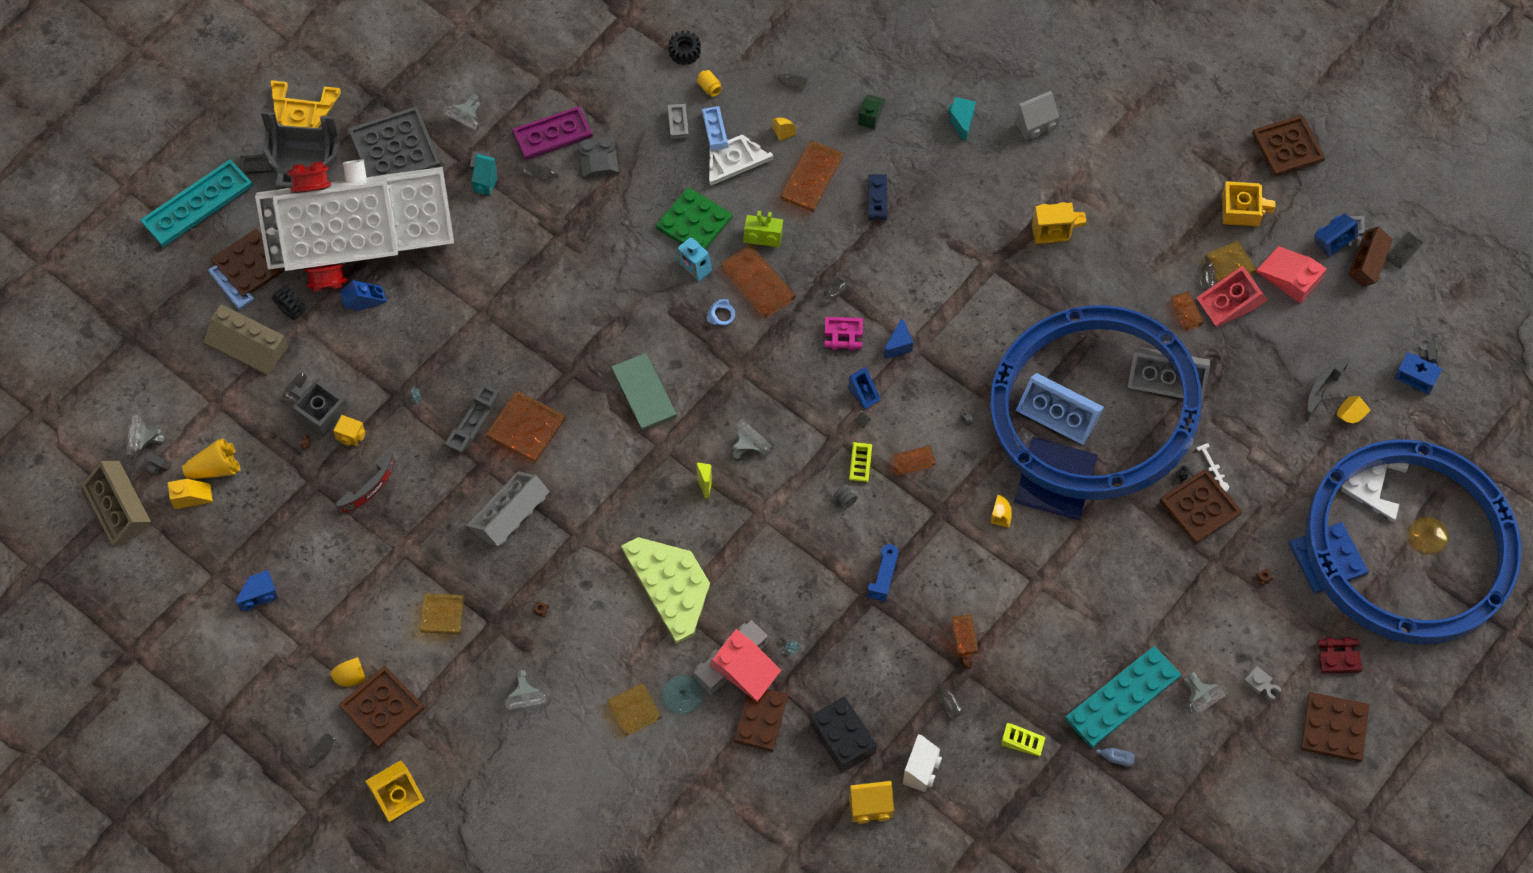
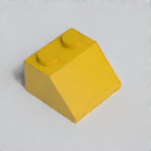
M401 760L365 781L389 822L425 801L408 768Z
M892 781L850 786L849 803L852 822L865 824L870 820L878 819V821L883 822L893 818Z

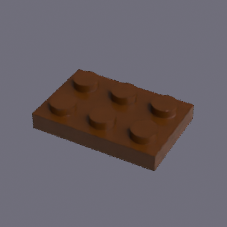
M767 689L758 702L747 695L734 742L773 752L789 694Z

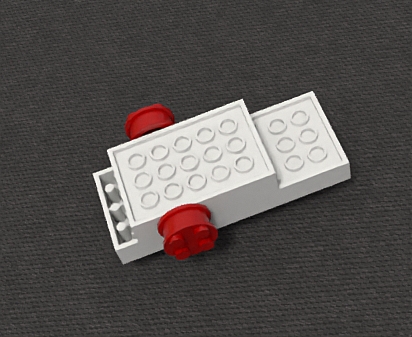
M352 160L342 163L345 180L330 182L326 172L329 167L323 165V162L311 163L312 166L304 167V164L292 166L293 168L287 172V175L291 176L292 186L290 188L257 192L255 195L268 269L285 267V271L303 268L308 276L306 286L312 288V291L323 290V287L331 286V289L342 287V283L347 281L342 268L345 265L344 262L398 255V251L454 243L443 167L367 177L364 160Z

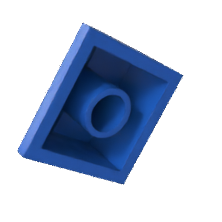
M1346 214L1336 216L1329 225L1321 227L1316 231L1314 235L1315 242L1329 258L1359 236L1358 224Z

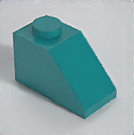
M955 97L953 104H949L947 114H950L952 126L962 140L966 141L974 116L976 102Z
M477 154L472 176L473 191L481 195H491L498 178L495 158Z

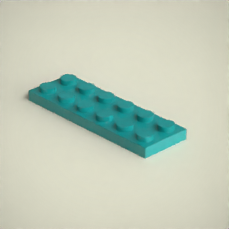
M229 159L140 219L141 224L164 247L253 187V184L236 164Z
M1153 646L1069 713L1065 720L1091 748H1094L1177 681L1182 674Z

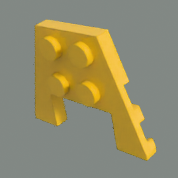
M271 80L274 112L276 113L278 123L284 126L318 128L321 124L320 116L328 114L341 94L340 88L324 86L320 102L285 98L288 83Z

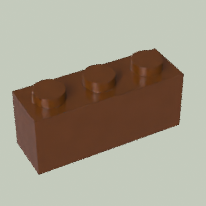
M1379 226L1365 230L1348 273L1362 287L1377 283L1393 241Z

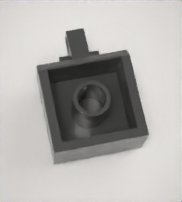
M315 381L306 391L297 386L291 390L292 396L297 399L296 403L291 407L294 417L321 436H324L340 419L341 415L348 410L345 399L320 381Z

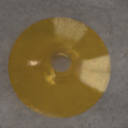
M1423 517L1413 522L1409 530V538L1413 546L1424 553H1437L1446 546L1448 531L1437 519Z

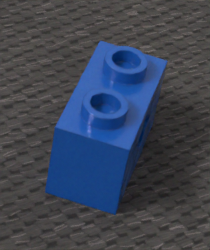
M1407 352L1396 373L1395 379L1429 395L1442 368L1438 367L1435 363L1421 359L1418 355Z

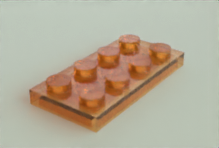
M811 140L780 195V199L814 213L840 165L844 153Z
M751 244L721 262V267L764 318H767L795 299L794 293Z

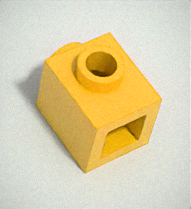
M341 415L333 430L335 438L347 446L353 445L357 447L366 434L363 422Z

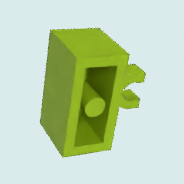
M759 210L757 216L747 215L743 243L780 247L784 219L771 218L772 212H768V216L763 217L761 215L762 211Z

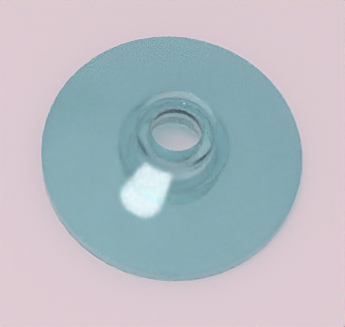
M682 675L676 676L666 683L662 696L668 709L678 714H686L694 711L700 705L703 693L700 684L694 678ZM683 689L686 693L680 694L679 691Z

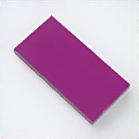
M580 106L512 129V133L525 161L593 137Z

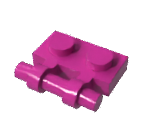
M825 317V337H832V341L825 340L824 348H832V350L842 348L849 349V351L862 349V342H855V338H862L863 318ZM838 337L849 338V341H838Z

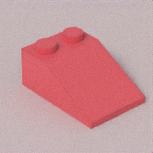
M1278 246L1256 272L1301 304L1323 280L1327 268L1313 258Z
M1243 265L1197 297V300L1216 327L1252 312L1268 301Z
M737 629L709 665L756 702H758L781 672L778 666L753 641Z

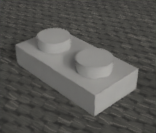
M686 104L668 105L671 139L689 138Z

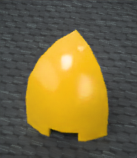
M780 117L772 119V129L779 141L796 135V127L790 120Z
M1348 396L1339 407L1337 416L1342 421L1356 423L1369 413L1370 408L1360 396Z
M997 495L990 523L1009 528L1012 519V508L1004 497Z
M358 657L339 664L330 673L333 681L340 686L352 687L366 682Z

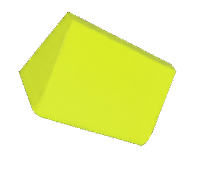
M697 463V481L705 498H708L710 495L712 468L711 464Z

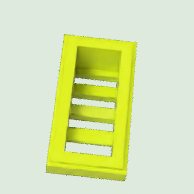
M853 442L850 481H869L872 444ZM856 451L867 452V455L856 454ZM855 458L866 459V462L855 461ZM855 465H862V466H866V469H860V468H854V467H855ZM854 472L865 473V477L855 476Z
M1007 723L1001 746L1040 757L1045 737ZM1011 733L1015 734L1013 740L1009 739ZM1018 736H1022L1021 743L1017 742ZM1026 738L1030 739L1029 746L1025 745ZM1034 740L1038 741L1036 749L1032 748Z

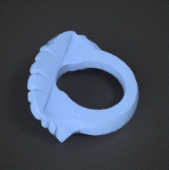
M719 299L712 304L706 316L708 323L725 326L733 322L735 310L729 304L728 299ZM717 308L727 309L731 314V318L725 322L720 321L715 315V310Z

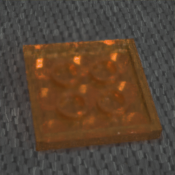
M516 390L487 432L486 437L536 463L566 417L564 414Z

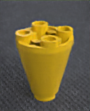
M223 438L216 440L189 459L186 464L182 465L185 477L187 479H202L235 475L236 472L240 471V465L233 455L235 454L234 445L227 443Z

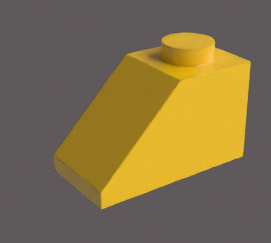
M191 479L168 482L169 497L174 509L213 503L212 489L209 483Z

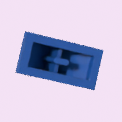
M900 319L884 349V358L886 359L912 352L913 341L906 323L902 319Z
M866 367L849 376L848 389L864 409L881 400Z

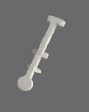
M1209 444L1196 447L1197 451H1202L1210 466L1208 468L1209 472L1213 471L1215 480L1227 492L1229 485L1222 480L1225 475L1219 474L1217 470L1220 468L1219 464L1214 465L1206 450L1210 447Z

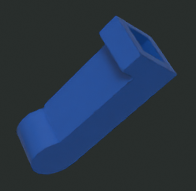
M887 544L881 549V566L876 584L869 583L867 598L886 602L898 557V549L895 545Z

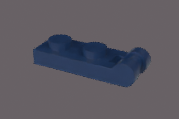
M868 174L869 220H874V218L887 220V174Z

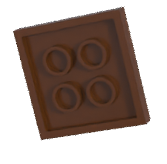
M1303 115L1254 129L1252 132L1274 177L1315 165L1325 160V156Z
M254 229L210 258L211 262L225 275L229 283L236 288L242 298L246 297L247 293H253L285 271V267L268 269L262 234L257 229Z
M1204 469L1171 490L1159 500L1195 545L1242 514L1241 509L1207 469Z
M385 665L338 704L344 713L378 748L384 745L425 709L424 705Z
M1309 692L1301 750L1361 763L1364 754L1370 704Z

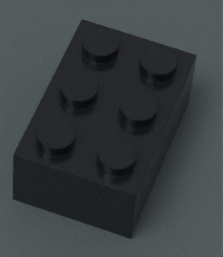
M845 696L810 715L812 729L841 773L876 754L877 744Z

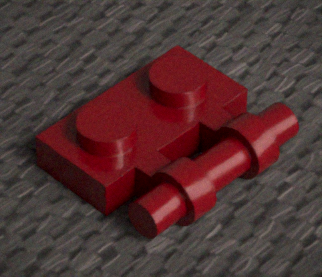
M1326 637L1323 640H1318V648L1325 647L1326 652L1319 653L1321 674L1358 673L1362 671L1360 651L1351 650V647L1359 646L1358 638L1343 637V639H1333L1332 637ZM1333 647H1343L1344 651L1334 652Z

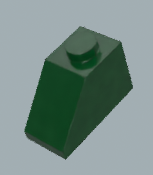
M868 94L864 98L859 111L858 125L875 129L886 99Z

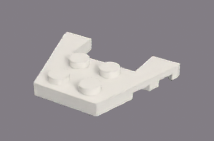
M1392 463L1371 467L1346 481L1342 485L1341 491L1363 504L1364 502L1369 505L1376 513H1381L1388 517L1389 521L1395 522L1399 504L1380 499L1382 485L1387 468L1406 473L1409 464Z

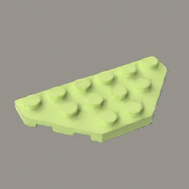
M640 537L622 545L623 553L675 643L678 644L694 636L704 601L709 591L710 582L693 553Z

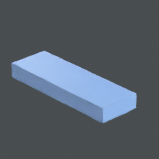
M720 107L702 109L710 150L729 148Z
M216 265L208 269L209 274L238 310L255 301L250 293H247L246 297L242 298L236 288L229 283L225 275L218 270Z

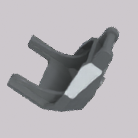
M261 112L266 130L263 152L277 174L276 190L292 186V182H285V180L291 181V176H288L287 172L294 165L304 164V167L312 166L311 163L323 162V165H327L330 168L337 160L339 135L334 117L320 116L322 127L308 128L284 126L278 123L275 112Z

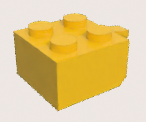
M1225 182L1222 192L1223 224L1260 226L1262 214L1274 213L1275 201L1262 198V185L1259 183Z
M1060 202L1058 204L1035 206L1032 222L1035 244L1068 241L1071 238L1073 228L1086 226L1085 212H1074L1072 203Z

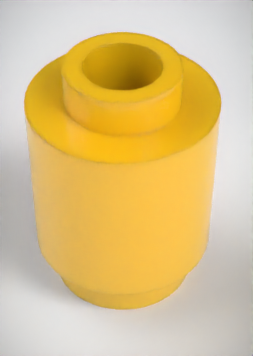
M710 70L702 71L698 74L697 83L707 95L715 97L721 92V83Z

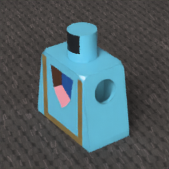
M690 237L677 248L675 261L698 282L712 272L709 253L696 240Z

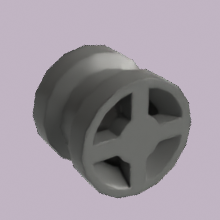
M848 485L842 486L833 495V498L841 503L840 506L843 509L849 508L858 499L857 495L850 491L851 488Z

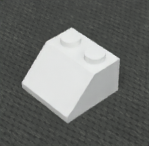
M918 734L904 772L903 785L926 792L927 787H932L935 779L933 771L934 768H939L942 757H939L940 749L922 735Z

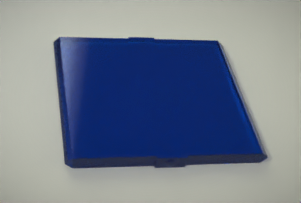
M1036 437L1032 438L1029 448L1031 453L1046 464L1078 475L1092 476L1098 454ZM1021 473L1022 476L1014 503L1080 521L1085 499L1066 497L1051 492L1035 484Z

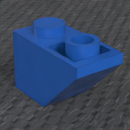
M352 280L340 292L344 308L360 311L387 301L382 286Z
M269 570L249 576L236 599L240 611L251 610L257 605L268 604L278 598Z

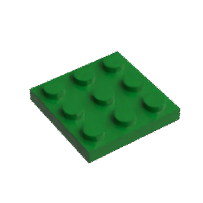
M687 187L656 224V229L680 244H683L691 237L706 250L730 222L733 214Z

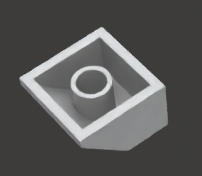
M1051 91L1019 104L1016 125L1025 140L1037 138L1047 131L1051 132L1058 127L1059 114Z

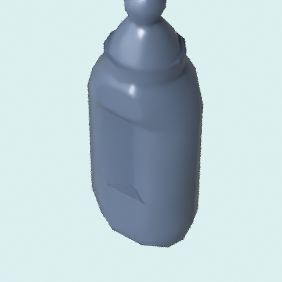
M1116 748L1096 750L1097 754H1100L1111 763L1127 767L1133 766L1135 755L1131 752Z

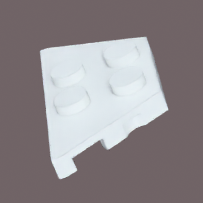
M744 135L728 140L729 148L710 150L709 184L712 186L773 160V154L763 151L760 145L751 142Z

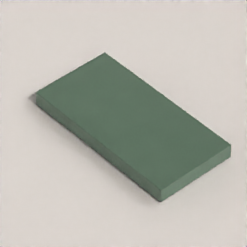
M646 353L612 366L616 380L641 431L677 417Z

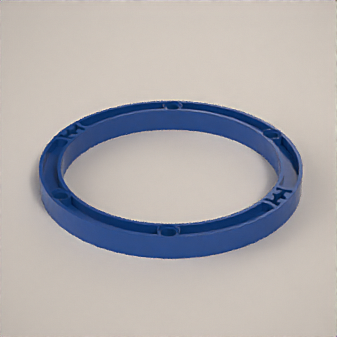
M1092 305L1071 308L1037 322L1021 334L1006 351L996 370L991 389V413L994 429L1002 450L1010 462L1025 477L1040 487L1076 499L1101 500L1122 497L1147 488L1159 481L1185 456L1194 441L1201 419L1202 400L1199 374L1189 351L1181 340L1167 327L1153 318L1134 310L1116 306ZM1084 330H1115L1134 335L1148 342L1159 350L1174 367L1184 395L1183 409L1177 427L1169 440L1157 453L1128 470L1108 475L1089 476L1068 473L1054 468L1031 453L1019 439L1013 428L1009 415V403L1015 380L1026 362L1038 350L1055 339ZM1024 459L1028 460V462L1021 463L1020 461ZM1116 483L1121 484L1119 487H1114L1113 485Z
M1397 439L1372 443L1355 450L1341 459L1328 472L1317 488L1307 513L1305 526L1306 549L1313 572L1325 593L1350 619L1371 632L1392 640L1413 644H1434L1455 640L1468 635L1485 624L1500 609L1511 594L1519 574L1521 563L1520 532L1513 511L1505 496L1479 467L1465 457L1439 445L1423 441ZM1406 463L1438 471L1465 488L1477 500L1487 515L1497 543L1498 562L1496 574L1484 599L1464 613L1439 620H1416L1401 617L1387 612L1365 599L1352 587L1340 571L1332 554L1328 537L1330 507L1336 492L1346 481L1371 467L1383 464ZM1401 627L1405 628L1408 633L1404 632Z

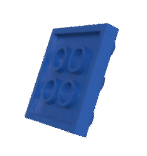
M1340 522L1329 526L1328 537L1331 551L1347 581L1349 582L1367 575L1369 571L1344 524ZM1305 535L1289 541L1288 545L1314 594L1324 591L1310 564Z

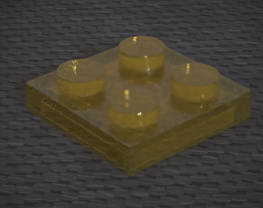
M1238 240L1205 255V259L1219 281L1242 265L1250 275L1256 272L1254 264Z
M424 593L420 626L421 633L461 635L464 595Z
M643 682L607 700L625 736L661 719V714Z

